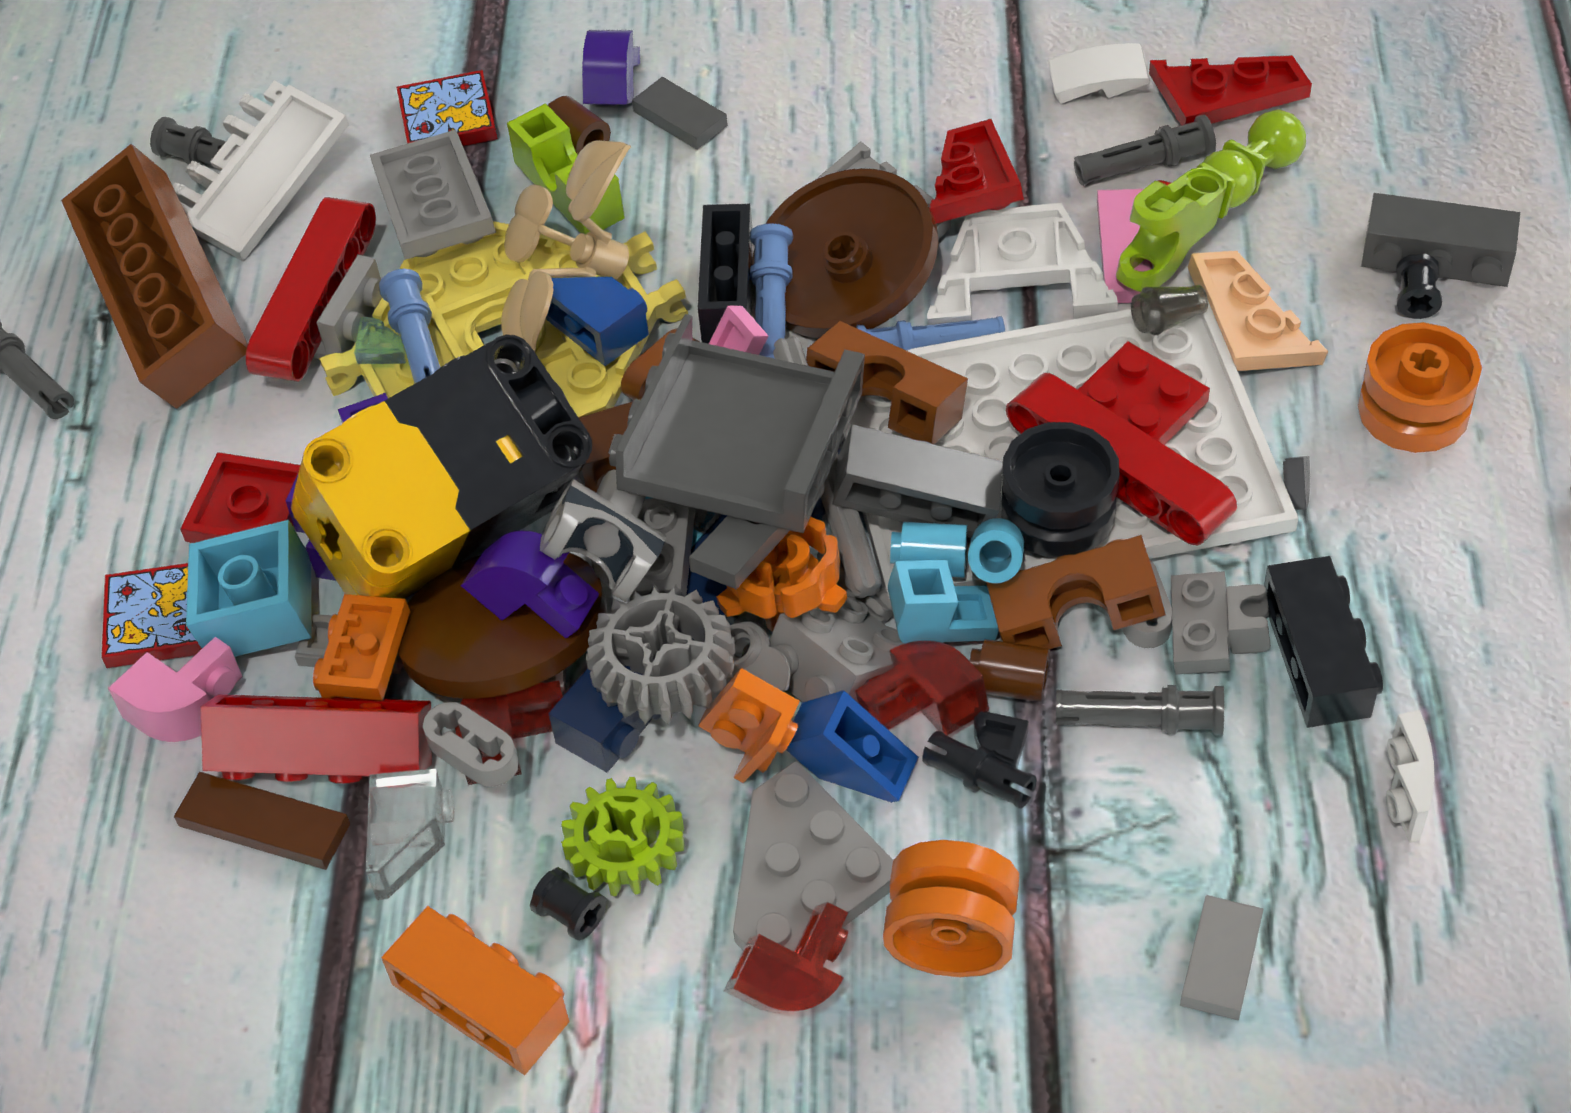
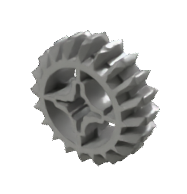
M654 584L650 594L641 596L634 590L629 597L630 602L624 603L613 599L612 614H598L597 629L589 630V648L586 654L587 666L591 670L590 676L593 687L596 688L597 692H601L602 699L607 703L608 707L618 705L619 712L623 714L624 718L638 711L640 719L646 725L654 714H661L662 719L668 725L672 713L681 711L690 719L693 713V705L697 704L709 709L712 701L711 693L719 694L726 686V678L732 677L734 670L733 654L736 651L734 638L731 637L730 624L726 620L725 615H719V610L715 606L714 601L702 602V597L697 590L683 597L682 591L678 588L677 584L669 593H661ZM624 666H630L631 671Z

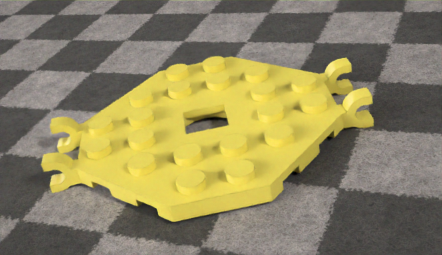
M493 221L496 233L484 236L477 242L453 245L440 249L435 254L427 257L404 259L400 269H411L421 277L423 285L420 294L422 300L428 303L432 312L428 328L440 367L457 357L467 355L484 346L478 333L501 324L504 304L516 281L519 279L528 280L529 274L533 269L579 268L576 265V261H573L570 257L571 246L540 234L533 254L524 262L518 263L510 260L505 253L504 242L509 224ZM646 231L635 235L626 243H623L628 247L629 259L623 274L616 280L627 289H635L645 300L649 335L657 319L662 318L667 322L682 320L685 314L688 315V311L681 302L682 299L686 298L685 290L677 279L647 294L634 273L646 274L657 270L656 262L649 253L654 250V245ZM381 298L372 314L374 322L365 336L360 335L351 350L319 358L321 366L327 375L325 377L327 385L333 396L349 390L360 375H363L374 397L386 393L387 397L390 398L414 384L401 335L395 332L389 325L388 312L390 306L383 298ZM545 319L536 342L535 353L552 379L562 389L568 403L579 418L615 406L622 392V377L630 364L639 357L649 335L604 366Z

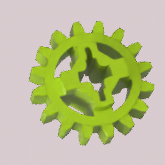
M629 777L625 788H617L612 778L606 779L605 792L599 794L595 789L588 787L585 789L588 800L585 805L578 802H572L569 805L572 819L564 820L561 824L565 839L561 841L565 859L570 861L572 873L576 878L586 874L589 889L593 891L603 882H606L609 885L611 896H617L621 885L625 884L630 885L635 895L640 894V881L648 878L650 882L658 886L662 883L659 870L661 867L669 870L677 868L675 852L684 851L685 848L682 832L684 831L682 814L675 811L674 799L671 794L659 798L658 787L654 782L648 784L644 790H639L635 777ZM660 830L659 837L657 839L656 832ZM656 841L655 845L650 848V844Z

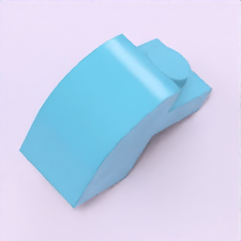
M947 560L895 561L888 582V594L898 636L901 642L905 643L906 647L923 654L939 655L944 642L996 639L999 628L987 585L954 586Z

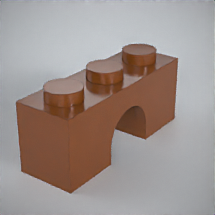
M842 321L835 324L807 348L806 360L808 366L835 372L844 349L864 353L863 386L860 397L875 395L891 400L888 428L906 437L935 444L962 419L968 378Z
M1142 535L1129 539L1113 540L1099 548L1075 555H1064L1052 562L1019 570L1015 576L1002 583L986 582L1003 642L1050 649L1060 647L1062 644L1058 634L1059 619L1067 609L1081 603H1093L1104 608L1110 617L1113 630L1166 615Z

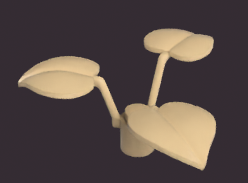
M593 141L580 151L571 168L566 185V194L572 200L568 211L572 214L574 220L581 222L591 231L587 234L580 233L576 238H573L545 226L544 224L553 206L551 193L545 187L535 184L526 187L522 191L516 202L515 216L511 219L505 235L504 247L507 257L518 263L524 262L533 254L540 234L571 246L570 257L573 261H576V265L579 268L533 269L529 274L528 280L519 279L516 281L509 292L502 312L501 328L503 335H516L523 338L535 352L536 342L552 300L553 282L551 278L595 277L599 275L602 277H613L616 280L623 274L629 259L627 245L611 239L612 234L602 230L589 217L598 207L622 160L631 148L630 145L623 142Z

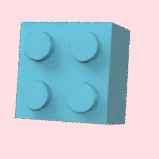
M289 520L189 544L186 626L201 648L205 647L214 637H217L230 646L235 657L312 638L311 561L306 548Z

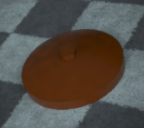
M849 169L818 178L789 196L765 223L781 224L787 226L793 232V241L788 246V265L792 267L793 277L786 286L785 328L812 338H820L839 321L855 328L857 325H864L866 329H873L893 318L921 291L931 274L937 257V225L924 197L904 178L883 170ZM754 252L752 257V265H754Z
M570 552L563 561L565 565L599 593L579 629L565 638L526 604L522 605L504 620L499 619L461 586L481 555L457 564L430 580L407 603L410 614L398 650L406 673L416 684L430 692L464 699L488 698L510 694L532 687L555 676L572 665L589 648V630L597 629L596 622L598 621L599 613H607V603L600 578L596 576L593 567L586 560Z

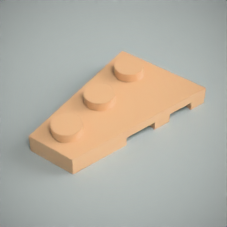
M1238 251L1192 253L1188 270L1199 296L1206 295L1237 371L1323 365L1328 350L1319 340L1311 342L1299 329L1301 325L1299 318L1291 310L1283 312L1269 296L1270 286Z

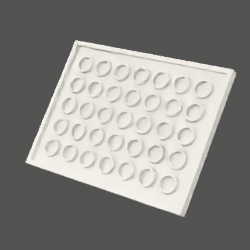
M1206 295L906 350L968 378L962 419L934 445L966 453H975L982 457L1003 461L1011 441L1020 435L1006 415V406L1014 397L1043 373H1051L1074 388L1079 389L1127 341L1210 388L1208 402L1165 446L1228 486L1237 501L1235 513L1203 544L1196 546L1184 542L1116 497L1115 522L1108 537L1095 548L1105 546L1113 540L1129 539L1142 535L1148 557L1152 559L1294 532L1297 529V513ZM875 395L860 397L843 437V443L852 424L906 437L888 428L891 400ZM1000 499V511H999V513H998V515H997L996 518H1001V499ZM863 512L882 585L888 594V582L894 564L890 563L892 532H902L903 521ZM967 537L965 578L952 577L954 586L987 585L986 581L981 580L973 573L969 565L968 551L972 538ZM1024 549L1022 564L1019 570L1052 562L1057 557H1045Z

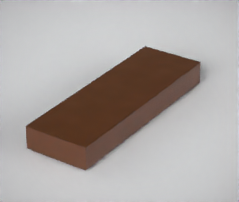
M200 771L174 815L179 827L327 870L350 826L348 816L345 813Z

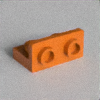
M344 594L338 614L332 615L329 621V642L324 658H319L314 667L313 684L321 697H349L383 701L410 614L406 599Z
M741 668L711 702L709 709L706 708L698 726L711 733L712 738L719 744L728 748H738L745 752L734 775L735 779L744 783L756 770L764 773L776 753L782 754L787 749L798 728V724L791 721L800 701Z

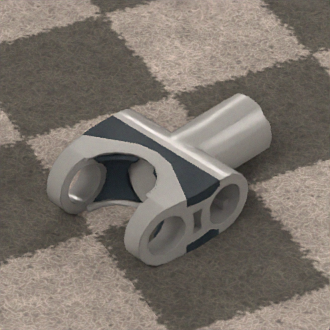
M611 470L603 477L597 493L574 479L569 483L543 529L540 551L554 560L567 552L580 553L591 558L606 572L609 579V588L612 590L611 594L626 602L660 555L667 536L638 519L646 496L617 490L616 470Z

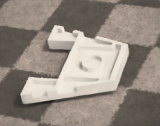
M1062 203L1010 207L1000 210L988 209L965 216L951 252V263L946 275L941 277L937 287L938 296L934 306L930 305L927 319L928 325L971 321L970 292L978 290H1000L1003 288L1034 285L1047 286L1069 282L1071 283L1074 319L1118 311V301L1113 289L1109 290L1105 284L1103 272L1096 261L1092 262L1085 250V242Z

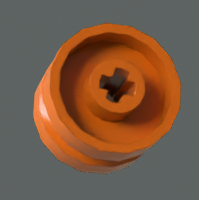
M1421 322L1401 324L1384 331L1371 344L1366 362L1364 381L1358 402L1362 424L1374 438L1388 446L1413 453L1437 451L1454 444L1467 430L1482 371L1477 350L1465 337L1444 326Z
M936 840L919 842L903 849L893 860L890 879L891 903L886 908L883 930L885 948L895 959L909 967L934 975L971 977L986 975L1002 969L1012 959L1015 920L1012 915L1017 910L1018 870L1009 859L993 849L970 842Z

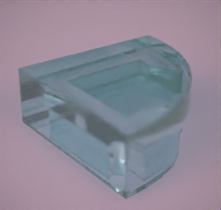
M361 317L354 351L357 364H405L406 355L401 337L390 328L384 326L383 321L371 317Z

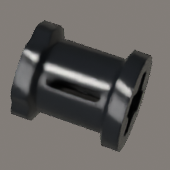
M1427 254L1408 255L1402 258L1396 265L1397 282L1401 284V292L1397 297L1399 312L1412 319H1423L1436 314L1442 306V295L1436 288V281L1439 278L1438 261L1433 256Z
M556 867L552 871H548L538 882L530 901V909L539 916L550 915L568 927L567 932L569 936L578 941L583 940L594 931L601 921L606 910V897L596 891L586 892L569 881L568 872Z

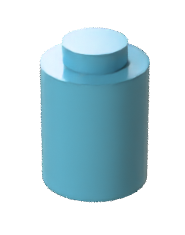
M993 518L981 523L972 535L968 551V561L973 573L981 580L989 583H1002L1015 576L1021 567L1024 551V539L1021 531L1014 523L1002 518Z
M903 522L902 532H892L891 564H894L895 561L947 560L951 576L965 578L967 525Z

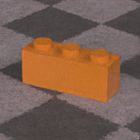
M427 906L381 957L393 986L523 1075L527 1074L570 1022L563 1000L564 992L553 979L541 972L533 976L519 967L518 960L510 951L498 943H492L489 947L477 939L470 926L454 914H449L445 918Z

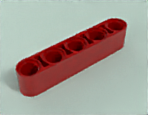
M331 197L322 199L249 340L246 350V366L250 374L296 382L302 380L322 341L317 321L357 255L364 256L372 240L376 226V213L371 203Z
M1051 373L1041 374L1006 406V415L1012 426L1020 434L1028 428L1048 422H1072L1093 429L1108 440L1119 458L1120 476L1116 497L1190 545L1198 546L1203 544L1237 509V501L1234 494L1222 481Z

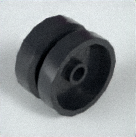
M1072 422L1044 423L1028 428L1011 441L1003 457L1001 518L1011 521L1019 528L1024 539L1025 550L1045 557L1058 558L1064 555H1075L1092 550L1108 537L1115 522L1116 495L1118 493L1120 476L1119 458L1110 442L1093 429Z

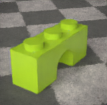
M546 103L507 122L514 163L535 185L548 189L554 206L580 233L587 234L591 232L581 222L574 220L572 214L568 211L572 200L566 194V185L571 168L578 156L572 144L569 127ZM616 175L611 180L598 207L589 217L602 230L625 219L619 178Z

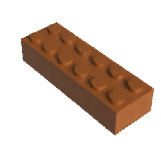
M130 144L61 200L138 380L142 385L177 409L246 355L248 343L164 170L134 145Z

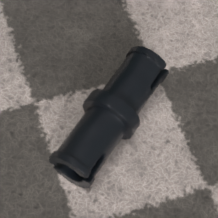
M935 731L927 742L946 750L947 754L942 755L925 747L922 755L923 763L932 765L962 779L964 787L974 792L983 789L1014 804L1019 809L1026 806L1029 802L1030 796L1012 788L1011 785L1016 783L1034 792L1037 782L1035 775L1021 771L996 759L994 751L988 748L980 747L979 749H974L945 735L941 731Z

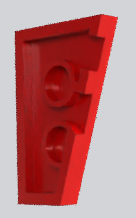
M1293 55L1238 57L1234 64L1209 65L1208 58L1191 59L1190 66H1167L1166 60H1150L1149 75L1180 125L1192 123L1196 116L1204 114L1212 124L1310 97L1312 83Z
M992 119L947 131L941 156L942 171L941 175L936 177L935 182L936 197L931 200L929 207L936 224L988 209L1000 210L1009 206L1010 203L1024 200L1020 180Z

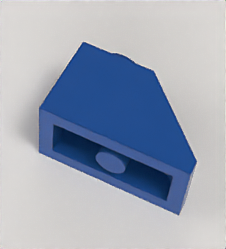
M613 277L551 278L553 282V295L546 320L604 366L649 335L646 318L647 305L643 297L635 289H627Z
M844 690L802 702L793 722L798 724V728L786 751L821 780L891 803L899 801L919 757Z

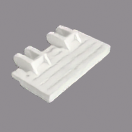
M275 80L263 94L266 100L273 103L272 106L246 93L240 99L239 105L243 111L260 121L256 127L229 114L223 121L222 126L231 136L210 161L214 168L220 170L219 174L196 161H191L187 166L185 172L188 173L192 180L206 187L205 192L201 195L183 184L175 182L172 185L195 234L243 262L349 125L346 115L291 85L286 87Z

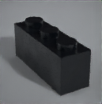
M750 204L703 205L698 290V317L702 343L709 344L727 306H743L752 316L753 283L750 279V267L752 266L754 245L750 241V232L753 229Z
M1330 556L1268 565L1264 581L1268 599V617L1306 727L1310 728L1371 718L1376 696L1382 694L1383 691L1382 674L1378 664L1370 662L1365 651V628L1360 618H1353L1349 608L1350 591L1345 576L1337 575Z

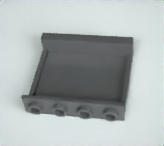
M685 314L676 333H669L667 335L659 366L653 365L650 368L642 399H635L633 401L625 433L623 435L617 434L613 440L609 461L611 466H616L617 490L804 533L862 394L865 354L844 349L835 372L693 341L692 316Z

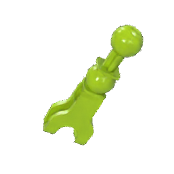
M1279 109L1263 113L1256 118L1249 129L1246 147L1232 139L1224 143L1222 150L1213 152L1197 168L1187 171L1168 186L1160 181H1154L1136 195L1129 220L1140 225V228L1133 241L1120 255L1116 278L1125 286L1143 293L1154 291L1170 279L1183 262L1191 247L1214 228L1218 218H1224L1229 208L1242 205L1248 201L1250 196L1258 192L1265 166L1278 169L1289 166L1298 160L1306 147V132L1300 120L1294 114ZM1145 259L1154 265V268L1148 271L1134 270Z

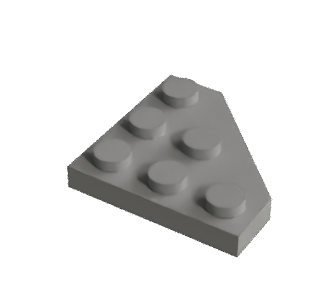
M797 760L753 790L733 928L735 943L770 981L890 893L893 859Z

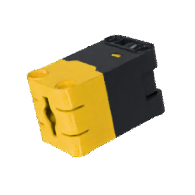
M506 334L497 337L467 355L451 360L430 376L377 405L359 411L338 427L313 439L306 446L302 456L291 510L294 518L298 521L345 594L405 599L450 568L483 553L484 550L505 534L520 531L552 512L569 483L581 472L592 452V440L588 431L568 403L562 389L552 379L532 347L523 338ZM500 358L508 359L516 365L518 372H515L506 363L495 364L494 360ZM565 445L570 447L574 451L576 460L572 461L571 454L569 453Z

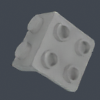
M357 255L317 321L322 341L313 358L319 359L329 354L343 353L351 350L359 336H364L373 321L372 314L382 298L379 291L381 278L375 258Z
M847 596V600L836 613L822 611L817 607L795 618H789L785 613L780 614L769 640L770 647L779 650L787 658L790 665L788 691L802 702L842 690L847 692L855 701H858L866 680L913 665L919 654L901 642L896 629L886 626L868 612V608L863 602Z

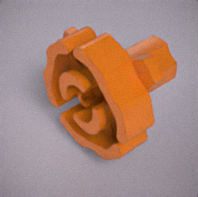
M810 517L804 533L790 530L737 589L726 586L727 589L716 596L719 607L727 617L739 615L747 611L764 618L766 627L772 632L779 615L785 613L789 618H795L817 607L822 611L836 613L847 600V592L837 585L840 571L837 538L832 535H826V527L823 521ZM809 546L821 554L825 553L820 561L810 554Z

